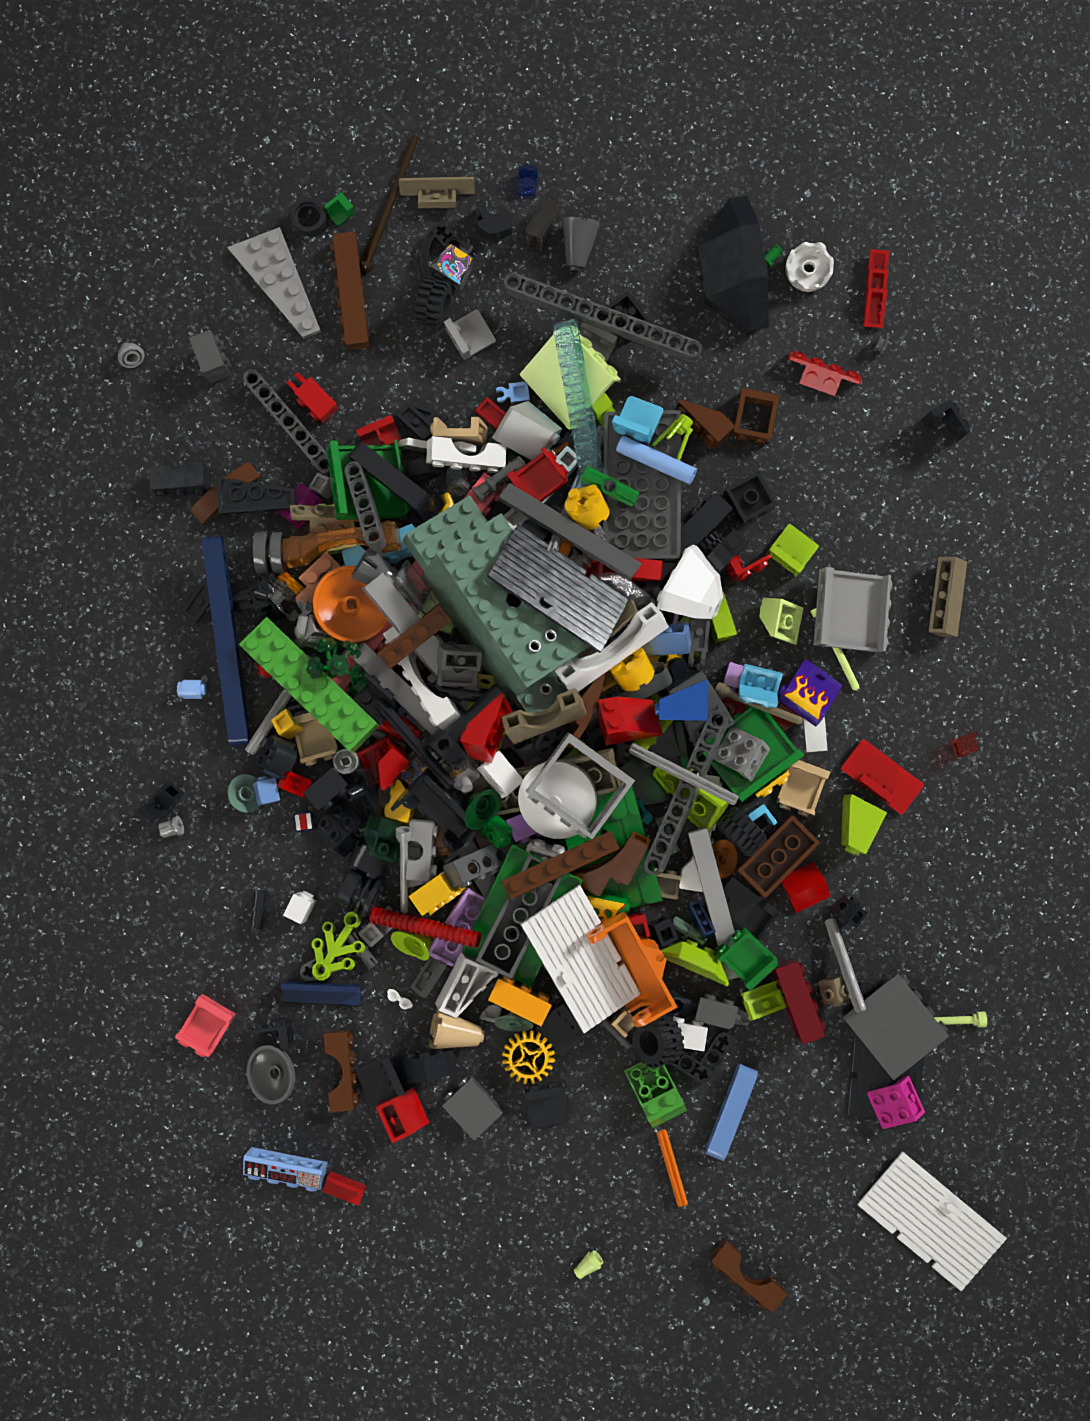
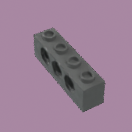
M512 838L506 846L497 848L492 844L444 865V871L452 888L460 885L462 889L472 884V879H475L477 882L486 878L485 873L487 872L490 875L499 872V867L503 865L512 844L514 845Z

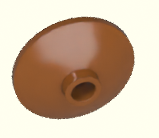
M718 840L712 844L720 878H726L736 868L737 850L730 841Z

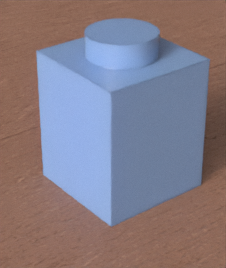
M269 776L257 778L258 781L253 783L257 805L261 806L280 801L276 778L269 779Z

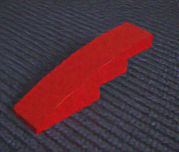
M869 250L863 327L883 328L888 291L886 287L890 251Z

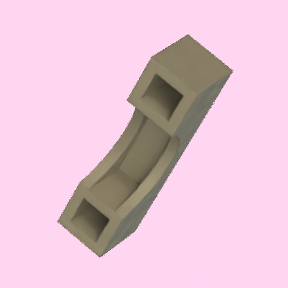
M576 688L557 695L554 704L545 710L532 713L518 710L502 716V721L507 736L513 744L583 718L587 716L581 696Z

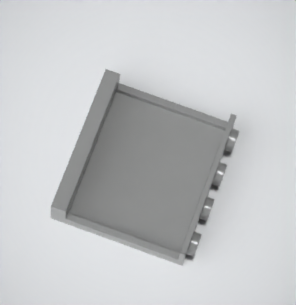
M831 567L819 569L814 645L876 653L886 651L888 646L887 629L890 625L888 613L891 607V575L877 576L837 571Z

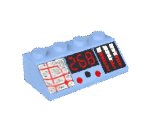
M251 1147L244 1155L243 1175H247L252 1180H260L262 1178L267 1179V1182L272 1184L282 1182L287 1183L288 1187L297 1188L298 1186H303L308 1191H317V1189L321 1190L328 1162Z

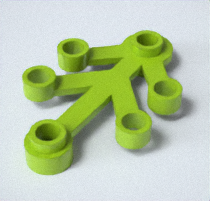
M348 912L345 915V927L336 941H334L333 935L336 929L335 925L331 922L323 924L322 930L325 932L328 954L324 959L322 950L325 947V942L322 939L316 938L312 941L316 957V964L312 968L314 978L323 981L329 978L331 972L342 969L352 970L354 968L355 962L350 958H344L342 962L331 963L335 957L353 952L358 954L364 952L365 944L360 941H355L351 945L342 947L353 928H357L360 925L361 917L359 914ZM356 918V922L352 924V919ZM331 925V929L327 931V926ZM320 941L321 945L317 948L316 944ZM358 944H361L360 950H356ZM347 961H350L349 967H346ZM322 968H325L324 973L321 974V973H320L321 969H322Z

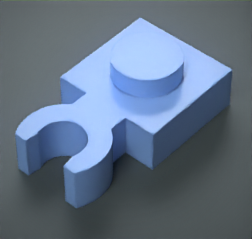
M526 382L509 383V389L504 387L496 388V393H504L503 397L497 398L499 403H503L507 399H511V404L530 402L528 384Z

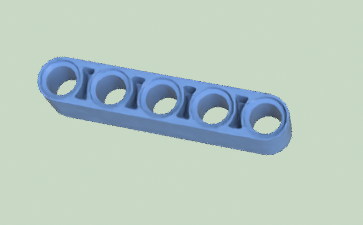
M738 1064L707 1142L705 1154L722 1161L725 1160L755 1084L758 1071Z

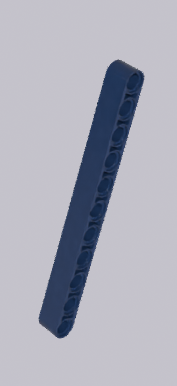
M223 536L202 538V550L228 741L230 746L247 745L251 740L224 539Z

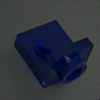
M529 164L519 166L517 195L535 197L538 168Z

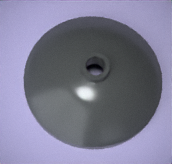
M264 1045L257 1048L251 1054L247 1064V1079L252 1092L259 1100L267 1104H278L285 1101L291 1095L295 1085V1070L290 1057L284 1050H280V1047L275 1045Z

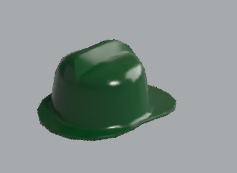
M488 789L477 791L471 795L465 812V823L469 829L474 831L481 829L499 811L501 796L497 791Z

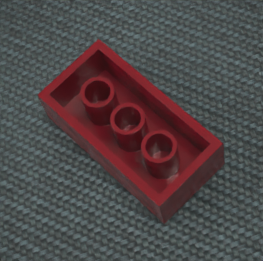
M793 958L779 962L772 973L786 1005V1011L797 1040L804 1045L825 1037L824 1031L826 1027L823 1020L817 1015L819 1008L816 1001H813L810 996L812 989L809 982L804 980L803 975L806 973L802 963Z

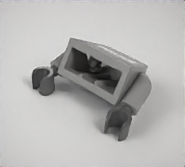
M300 600L298 607L302 613L299 614L294 630L296 637L294 643L300 649L304 647L314 648V645L320 639L329 638L330 636L319 627L313 614L307 616L313 610L312 604L307 600L305 605L304 601Z

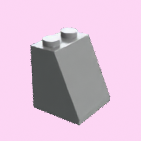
M526 401L511 406L492 438L526 458L533 460L542 453L541 448L545 447L549 451L552 445L557 443L562 428L533 404Z

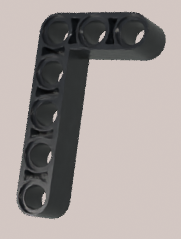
M360 441L348 454V457L353 462H358L365 472L405 502L421 522L425 523L430 520L438 510L431 497L422 488Z

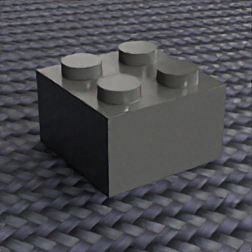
M211 330L189 337L201 371L210 384L231 376L229 369L232 366L224 353V345L217 334L214 335Z

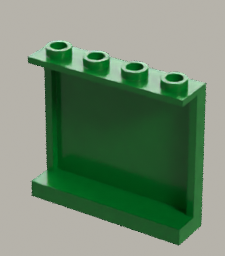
M394 440L392 445H367L404 474V466L400 462L402 452L401 448L398 447L397 440ZM330 441L326 452L336 520H359L345 475L346 465L353 462L348 457V454L355 446H338V441ZM365 472L379 519L404 518L409 511L408 505Z
M749 705L744 713L738 712L732 717L735 722L732 726L763 740L770 748L753 780L750 782L744 779L739 772L714 759L711 763L713 769L730 791L738 795L740 804L804 756L800 749H796L769 713ZM732 726L726 729L720 744ZM715 736L708 740L706 743L712 744L715 740ZM701 752L703 756L707 758V754L705 752Z

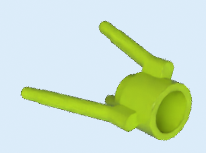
M680 414L677 420L675 419L653 442L652 446H656L668 433V440L675 433L680 435L685 433L676 458L680 461L689 435L693 431L691 428L693 421L688 416Z

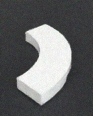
M405 438L399 441L398 447L427 452V441ZM462 441L453 442L455 448L462 454L476 452L474 444Z

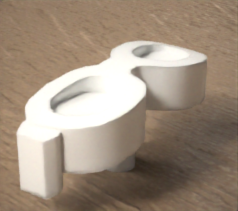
M389 989L387 991L388 999L392 1002L398 1000L399 1006L402 1009H408L413 1006L409 999L401 997L396 990Z

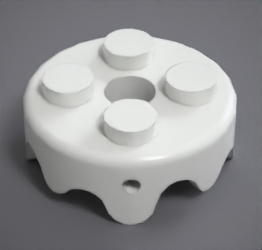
M804 242L794 250H791L785 265L786 276L795 288L806 292L816 291L825 286L832 276L834 260L826 251V246L823 243ZM804 265H812L814 271L810 273L806 272L804 270Z

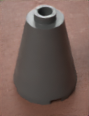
M581 217L563 218L566 266L570 267V271L581 272V269L586 267L600 222L588 218L583 220Z

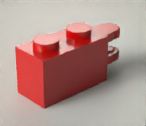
M297 372L295 374L296 379L302 385L297 388L290 380L286 384L294 391L297 397L296 402L302 408L306 406L310 410L308 414L315 421L319 420L323 424L339 407L311 377L306 380Z

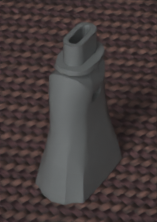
M369 547L351 574V578L368 584L378 574H388L394 581L392 585L397 590L400 589L407 597L405 600L411 604L418 593L412 587L413 584L379 552L373 551Z

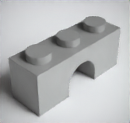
M412 819L409 822V827L412 829L410 841H416L421 844L423 855L419 858L411 857L407 860L406 880L429 882L433 879V876H436L437 866L434 865V857H437L438 846L435 845V838H438L439 826H436V822L433 820Z

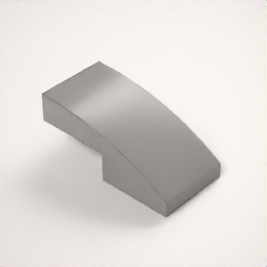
M387 906L385 908L390 911H394L390 906ZM369 923L358 934L371 948L393 927L388 928L387 925L384 927L381 924Z

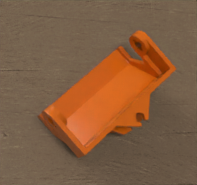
M625 912L600 920L601 923L586 934L590 944L597 943L604 939L607 934L609 935L622 958L617 962V965L625 964L641 994L624 1005L628 1013L642 1006H648L633 1016L632 1021L636 1027H643L677 1008L662 980L666 957H664L662 950L659 949L658 944L654 940L637 934Z

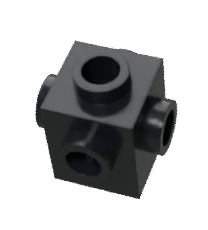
M842 895L832 909L837 915L836 919L844 925L848 923L856 929L868 914L860 907L861 903L852 896L849 899Z

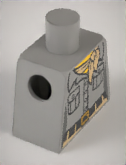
M463 747L462 750L466 753V756L453 769L442 760L439 761V764L455 781L453 787L458 791L462 790V792L467 793L473 789L472 782L478 779L481 774L477 770L479 760L470 758Z

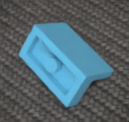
M758 804L745 813L752 821L762 815L769 825L777 824V821L764 804Z

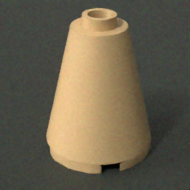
M438 1009L436 1010L437 1014L434 1013L430 1028V1034L433 1037V1040H429L431 1049L478 1046L480 1042H483L484 1031L481 1026L460 1017H452Z

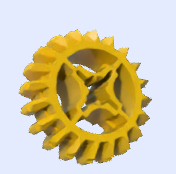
M525 1030L522 1031L523 1037L521 1038L516 1033L515 1038L517 1040L515 1041L513 1038H510L509 1042L512 1046L505 1044L504 1048L509 1050V1052L505 1051L502 1054L504 1057H508L503 1060V1064H509L505 1071L512 1069L510 1077L512 1078L517 1074L516 1081L519 1082L521 1077H523L524 1084H527V1078H531L532 1084L535 1083L534 1077L542 1081L540 1074L542 1073L547 1077L548 1072L545 1069H553L548 1063L555 1062L554 1058L549 1057L554 1055V1050L548 1051L552 1044L548 1043L545 1045L547 1037L540 1040L541 1033L539 1032L536 1037H533V1030L530 1031V1036H526ZM524 1042L536 1043L540 1048L529 1049ZM519 1045L522 1055L513 1062V1051ZM525 1051L529 1055H534L532 1063L528 1059L523 1060L525 1058ZM544 1052V1063L538 1069L535 1060ZM527 1065L533 1072H524L517 1067Z

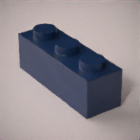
M697 900L690 903L687 909L702 939L714 936L716 931L701 901Z

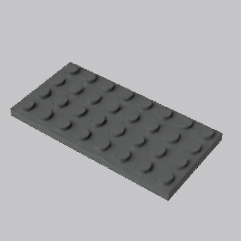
M663 410L662 417L650 443L637 442L676 459L681 447L680 434L675 433L668 440V433L656 446H652V444L675 419L677 420L681 410ZM604 412V474L640 493L633 507L603 493V497L609 507V516L606 521L603 519V531L605 533L603 537L606 539V542L632 558L658 561L681 560V481L616 452L617 445L623 435L614 430L612 421L614 416H620L621 412ZM624 435V436H626V437H628V438H630V439L635 440L633 437H630V436H628V435ZM609 481L605 484L606 491L612 492L615 489L614 482Z

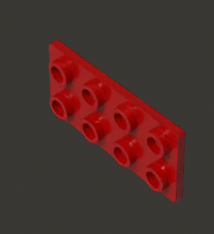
M865 739L859 742L840 768L844 773L901 815L904 814L924 787L921 781Z

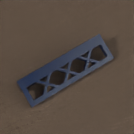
M284 981L281 983L284 1002L361 1004L362 985L295 981Z

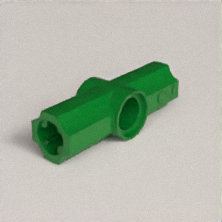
M590 466L586 467L580 479L581 482L589 486L596 485L604 494L630 507H633L640 493ZM609 481L615 483V489L612 492L605 490V484Z

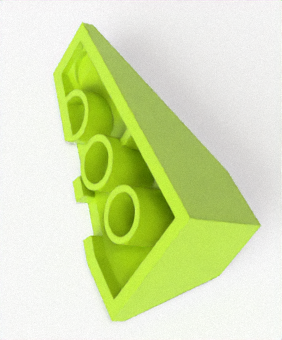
M656 767L652 775L667 793H671L674 796L681 779ZM689 788L683 790L682 796L684 799L689 798L691 791ZM700 789L687 818L700 829L706 827L709 832L725 812L729 803Z

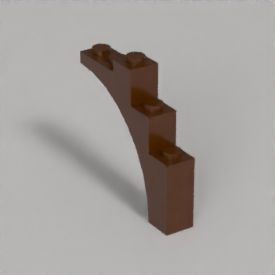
M632 831L626 842L613 855L602 862L576 869L569 873L582 879L581 888L586 889L591 895L601 896L610 877L618 884L628 886L651 839Z

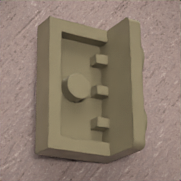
M666 870V874L656 875L663 898L677 900L682 877L677 876L678 872Z

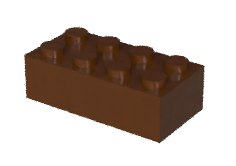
M788 815L767 837V841L751 857L748 856L735 870L762 897L766 898L820 842L793 815Z

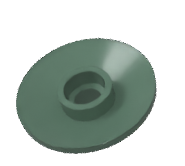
M239 775L228 786L227 795L229 802L240 812L249 813L260 807L257 805L253 783L257 782L258 779L252 775ZM241 791L245 793L244 798L241 795Z
M513 1012L495 1019V1025L507 1031H527L534 1026L533 1022Z

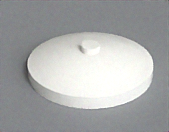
M556 760L535 790L587 827L593 819L597 808V792L594 783L589 775L579 766L568 761ZM546 762L540 763L524 777L520 785L518 803L521 814L527 824L543 836L554 839L577 835V828L573 825L567 827L560 821L561 817L555 813L552 816L544 810L545 805L540 802L535 804L527 798L529 794L526 792V789Z

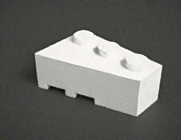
M461 952L435 1002L438 1010L457 1018L473 1001V998L481 990L483 991L486 985L500 973Z

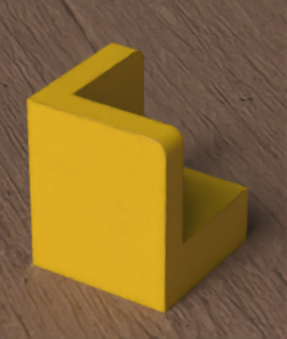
M287 709L271 719L279 736L290 740L305 729L303 725L295 722L291 712Z

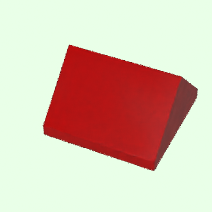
M814 862L792 871L781 882L795 913L831 897L826 880Z

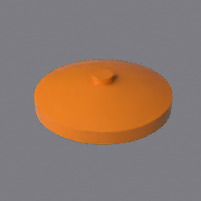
M356 566L338 567L328 572L320 580L314 591L312 606L315 620L319 627L333 639L346 642V640L355 643L364 642L379 633L386 624L387 619L362 590L366 584L351 578V574Z

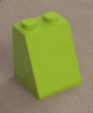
M852 794L844 795L841 845L846 847L845 851L859 856V854L867 853L887 812Z

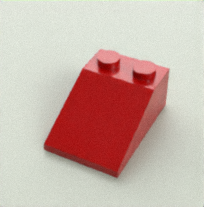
M500 693L468 723L466 730L462 731L461 742L470 758L488 763L493 762L505 732L502 716L512 713L505 694Z
M626 697L598 700L596 715L605 745L663 735L658 716L655 715L653 700Z

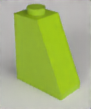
M722 592L723 600L717 616L710 619V629L714 643L732 639L737 635L724 592Z

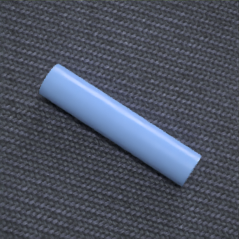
M624 435L621 437L616 448V452L689 485L692 483L697 472V468Z

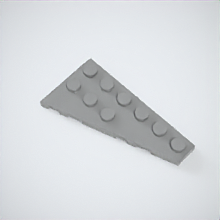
M280 227L227 247L303 339L321 332Z

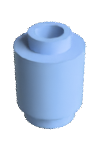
M183 680L178 682V697L183 699H203L204 695L207 694V685L204 684L203 680Z

